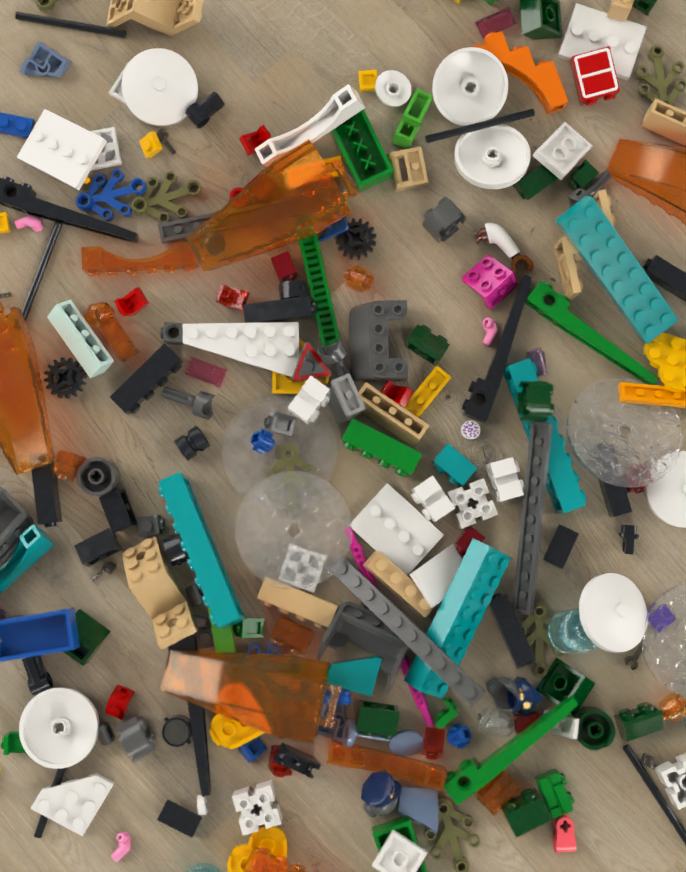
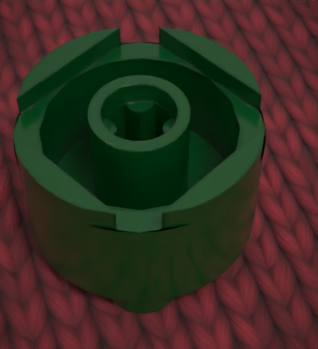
M521 381L519 387H522V391L517 393L518 415H522L520 420L547 421L548 417L554 414V405L551 404V396L554 390L553 384H548L547 381Z
M584 706L573 716L579 719L576 740L585 748L596 751L608 747L613 742L616 733L614 723L611 717L601 709L593 706ZM591 726H595V727H596L595 730H593V729L590 730Z

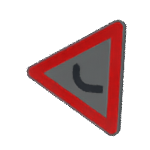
M305 342L291 378L292 382L308 380L310 376L315 379L331 376L332 372L323 363L311 344Z

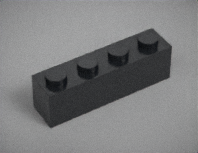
M164 343L110 398L126 414H135L141 408L140 404L144 400L148 401L155 394L154 390L158 386H164L168 381V377L172 373H177L182 368L181 364L183 361Z

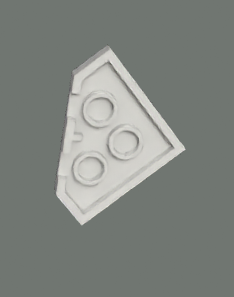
M95 773L85 778L63 782L57 786L42 788L30 809L83 836L114 782Z

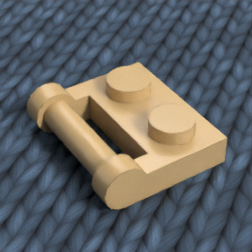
M421 146L388 153V159L391 161L394 170L395 191L428 185L429 182ZM399 158L404 159L408 181L403 182Z

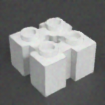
M310 376L298 395L288 406L289 412L307 425L310 421L314 423L320 415L319 408L321 406L325 407L331 399L330 389Z
M513 457L485 465L496 502L524 495V482L522 479L519 480L517 472H520L517 460L514 461Z
M434 476L427 478L411 489L413 492L411 494L412 499L416 504L421 503L424 508L422 513L427 520L436 522L455 509Z
M484 478L467 484L468 489L465 491L462 487L446 492L453 506L457 508L458 513L454 514L459 529L475 524V518L480 517V520H486L498 515L493 500L487 501L485 494L489 493ZM470 498L472 501L475 500V508L467 506Z
M686 752L675 757L677 762L674 764L667 761L654 767L660 781L668 787L665 791L671 803L679 810L686 807Z
M272 780L258 783L255 790L250 791L249 786L234 791L232 798L236 812H242L239 817V824L243 836L257 832L260 825L265 824L267 829L282 823L279 804H273L276 793ZM258 804V807L261 806V809H254V805Z

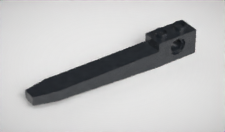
M7 176L0 178V205L39 218L137 243L139 235L135 232L36 198L37 193L32 189L31 185L21 182V184L15 183V180ZM16 190V195L10 197L11 192Z
M524 275L485 378L481 379L478 377L475 382L472 381L468 390V392H471L469 399L465 398L461 408L464 410V416L483 423L488 419L500 387L532 278L530 276ZM476 395H481L484 398L483 404L479 405L475 402Z
M192 635L168 646L169 655H173L174 663H171L172 675L176 676V680L184 679L198 778L203 797L211 794L210 765L202 670L195 635ZM180 653H187L189 661L182 662L180 660Z

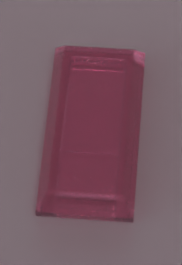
M509 7L475 22L483 39L491 32L497 33L517 24Z
M191 357L185 374L221 387L227 370Z

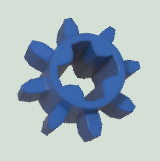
M261 429L260 432H254L250 440L251 444L254 445L252 449L262 454L265 451H271L275 444L272 438L273 433Z
M457 723L448 728L447 739L453 747L457 746L458 749H462L467 744H470L472 735L466 725L461 726V723Z

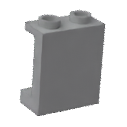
M350 373L331 381L332 386L328 387L331 395L328 407L337 425L355 418L366 409Z

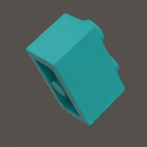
M449 443L444 446L432 461L435 464L433 468L440 474L444 472L448 475V481L454 486H463L478 469Z

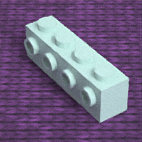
M70 299L55 305L47 318L90 378L104 373L114 360Z

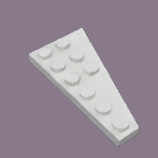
M299 322L183 324V344L292 377L299 359Z

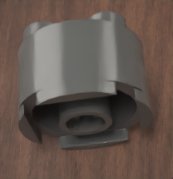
M444 197L439 201L438 206L434 209L430 208L423 215L425 218L423 227L438 243H440V239L444 242L459 230L457 226L460 222L464 224L466 216L451 199Z
M91 457L79 466L76 480L78 486L88 495L103 496L117 489L120 473L116 464L101 457ZM102 475L99 480L95 479V476Z
M137 715L115 728L116 733L119 731L121 733V737L118 739L129 758L133 756V763L155 751L157 746V740L153 733L148 734L146 730L148 724L143 716L138 717Z

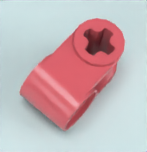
M567 813L554 819L552 818L555 853L576 852L573 821Z

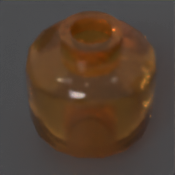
M354 265L351 269H347L344 275L347 287L360 293L369 290L374 281L372 272L359 265Z
M106 302L90 304L85 312V320L93 328L108 326L114 319V310Z
M670 693L659 702V707L662 710L665 721L670 720L677 723L686 716V700L681 694Z

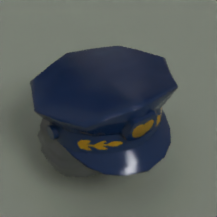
M502 676L501 678L494 677L486 683L488 693L491 694L496 707L502 713H515L516 711L517 713L527 715L533 708V691L528 685L526 678L517 676L512 681L510 678Z
M386 770L372 773L362 785L361 799L365 802L363 809L373 818L377 815L382 817L392 812L397 805L398 797L401 793L400 783L393 780L392 775L390 776Z

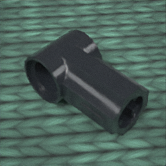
M214 91L200 103H193L189 106L185 114L199 129L209 122L210 117L224 107L225 104Z
M40 655L22 659L29 678L27 681L28 687L32 695H37L53 688L52 678L46 672Z

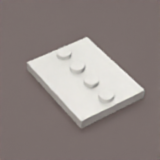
M576 3L558 58L570 61L572 56L610 46L617 77L628 81L647 26L629 20L623 22L608 18V13Z
M44 109L17 158L57 180L80 190L107 141Z
M388 483L349 524L372 548L380 551L406 575L416 567L444 536L442 532Z

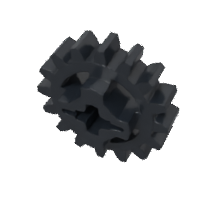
M352 218V223L348 222L349 229L336 235V237L340 238L336 240V244L340 245L338 251L344 250V257L349 254L350 260L354 256H357V259L360 260L361 255L365 258L367 257V251L373 252L371 246H376V241L373 240L376 239V234H372L374 227L368 228V221L363 224L361 218L358 222H355V219ZM365 233H367V235H368V238H369V241H368V242H367L366 239H364ZM344 236H345L346 239H348L347 245L344 244V241H343V237H344ZM358 236L359 241L356 240L355 242H353V238H357Z
M61 357V362L53 360L55 365L48 364L50 371L44 372L48 375L44 382L49 383L46 389H52L51 394H57V397L61 399L63 396L66 399H70V394L76 397V391L82 392L81 385H86L83 378H86L87 375L82 374L84 371L83 367H79L80 363L78 361L73 363L72 358H68L67 362L64 357ZM63 366H69V367H66L65 369H61V370L59 369L60 367H63ZM64 375H66V377L68 378L67 381H64ZM66 387H71V389L63 391Z

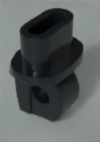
M621 524V533H618V535L623 537L622 550L625 554L633 555L634 539L639 538L637 526Z

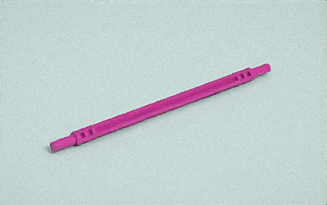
M351 526L344 528L351 545L350 550L360 572L379 589L374 576L363 567L367 558L361 544L357 542ZM407 654L401 664L404 677H406L411 666ZM408 684L417 709H420L427 727L434 725L427 707L428 702L425 695Z

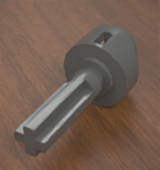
M609 171L603 172L585 190L576 189L568 197L570 208L585 196L593 198L612 179Z
M340 339L332 345L318 347L317 352L325 365H333L339 377L350 373L343 361L347 351Z
M166 386L161 393L164 398L193 407V415L207 420L213 416L212 399L216 395L200 391L197 396H193Z

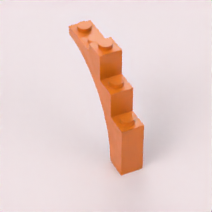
M502 31L487 34L484 37L482 46L480 44L473 46L487 50L495 55L504 66L506 73L521 80L535 93L547 115L565 109L568 99L553 60L549 62L542 61L535 66L528 46H517L510 51Z

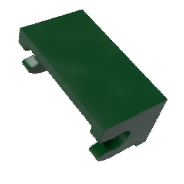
M541 164L513 184V187L523 200H529L559 178Z

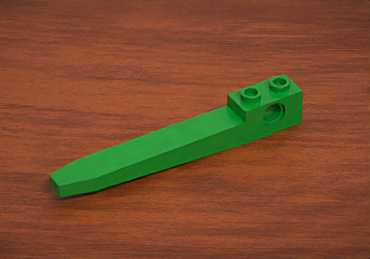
M540 281L525 300V304L553 325L648 385H654L657 382L658 378L644 366L568 311L567 308L571 304L568 301L569 299L564 294L555 292L549 283ZM545 297L550 298V299L552 300L553 304H552V305H547V304H545L544 298H545Z
M573 695L480 763L475 757L470 760H464L459 765L460 768L456 771L451 770L444 776L442 787L454 802L459 805L489 783L578 706V701ZM465 776L469 778L470 781L463 782L460 780V778Z

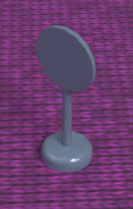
M351 718L346 720L343 728L342 743L344 747H351L357 736L389 742L390 750L394 754L409 756L419 752L424 744L422 735L413 730L399 731L397 736H392L391 739L382 738L376 734L366 736L357 731V723Z

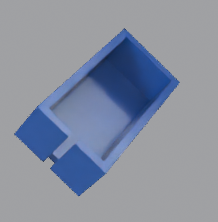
M75 608L1 619L0 638L2 642H0V662L69 651L80 647Z

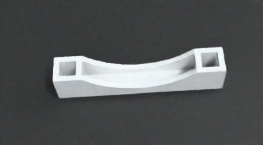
M348 84L332 95L324 108L309 121L290 132L268 139L255 148V151L262 165L270 170H274L366 107L358 92Z

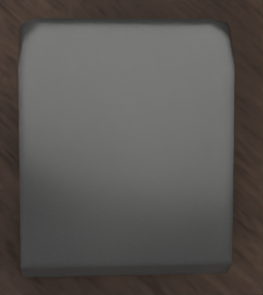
M196 584L185 588L192 606L203 602V593Z
M108 722L99 725L98 738L102 745H108L115 740Z

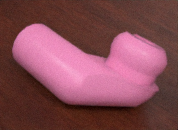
M31 215L14 221L18 230L27 226L33 227L35 232L43 229L42 221Z
M487 317L482 322L486 332L482 343L491 347L498 334V329L495 321Z
M120 832L116 837L119 847L111 854V857L116 862L131 849V838L127 832Z

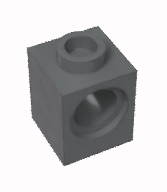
M164 322V327H161L160 337L163 339V342L165 344L185 345L183 344V324L187 323ZM172 330H179V335L176 338L170 337Z

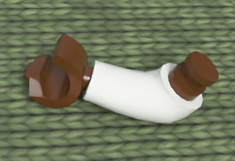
M485 223V227L481 228L480 231L474 230L477 244L481 240L483 242L489 241L490 244L494 243L509 259H512L511 270L514 274L517 273L515 264L519 260H524L527 263V269L531 272L533 271L532 260L526 255H520L521 251L502 226L496 223Z

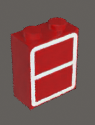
M610 46L572 56L570 65L580 105L586 104V106L596 104L597 100L600 99L608 101L616 98L615 95L620 92Z

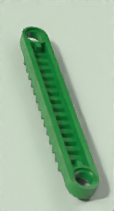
M303 216L296 222V232L310 295L318 304L316 322L322 347L329 346L340 339L315 225L310 217ZM308 222L311 227L308 231H302L300 224Z

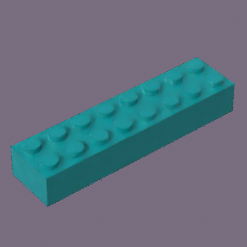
M589 196L583 197L554 220L640 340L647 344L679 320L594 198Z
M530 358L507 366L503 373L516 409L517 393L522 391V387H519L520 382L541 381L536 376L538 372L534 362H531ZM549 416L545 422H552L553 426L546 488L556 514H564L586 506L585 501L587 498L583 489L580 490L578 482L580 480L577 472H573L571 467L573 462L570 454L565 451V440L558 433L557 419L555 416ZM521 421L529 441L531 421Z
M178 472L158 481L160 484L158 488L159 493L168 504L165 505L167 513L175 521L172 523L176 534H180L182 541H180L182 550L187 552L190 558L187 559L188 565L197 575L194 578L196 585L199 589L203 590V602L212 612L209 615L214 626L217 625L218 628L226 629L246 620L188 478L181 472Z
M472 539L426 634L458 665L465 656L474 633L482 621L486 608L490 604L492 596L499 586L501 577L511 559L506 554L476 539ZM416 654L404 681L421 692L443 699L449 685Z

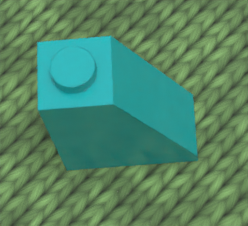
M375 655L331 662V666H326L324 677L327 678L326 684L371 697L382 657Z

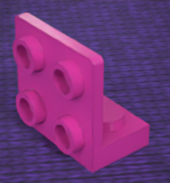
M489 254L462 277V281L482 297L486 307L490 310L518 286L514 273Z

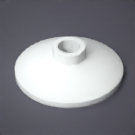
M395 70L385 71L379 75L375 83V91L378 98L388 106H402L411 96V84L408 78L401 72Z

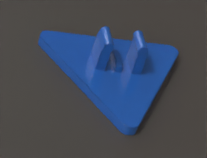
M343 207L335 215L329 214V217L332 218L329 223L323 222L326 228L318 237L319 242L349 229Z

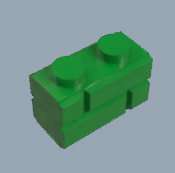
M552 769L534 777L551 818L554 819L574 810L572 804L575 801L571 792L566 791L564 785L567 784L563 772L559 773L557 769Z

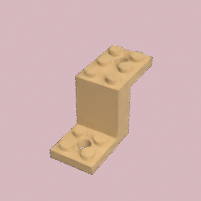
M111 0L107 26L115 28L132 19L170 37L200 22L204 0Z
M606 189L599 190L593 198L614 227L615 216L610 210L611 198L607 195ZM564 236L555 244L554 250L564 295L569 300H573L583 289L582 280L578 278L577 274L579 269L577 261L582 260V258L566 236Z
M156 535L121 553L129 589L152 619L160 649L163 650L197 632L187 594L165 564L160 542Z

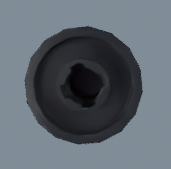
M197 425L187 431V436L181 435L174 440L187 461L195 457L198 450L202 452L211 446Z

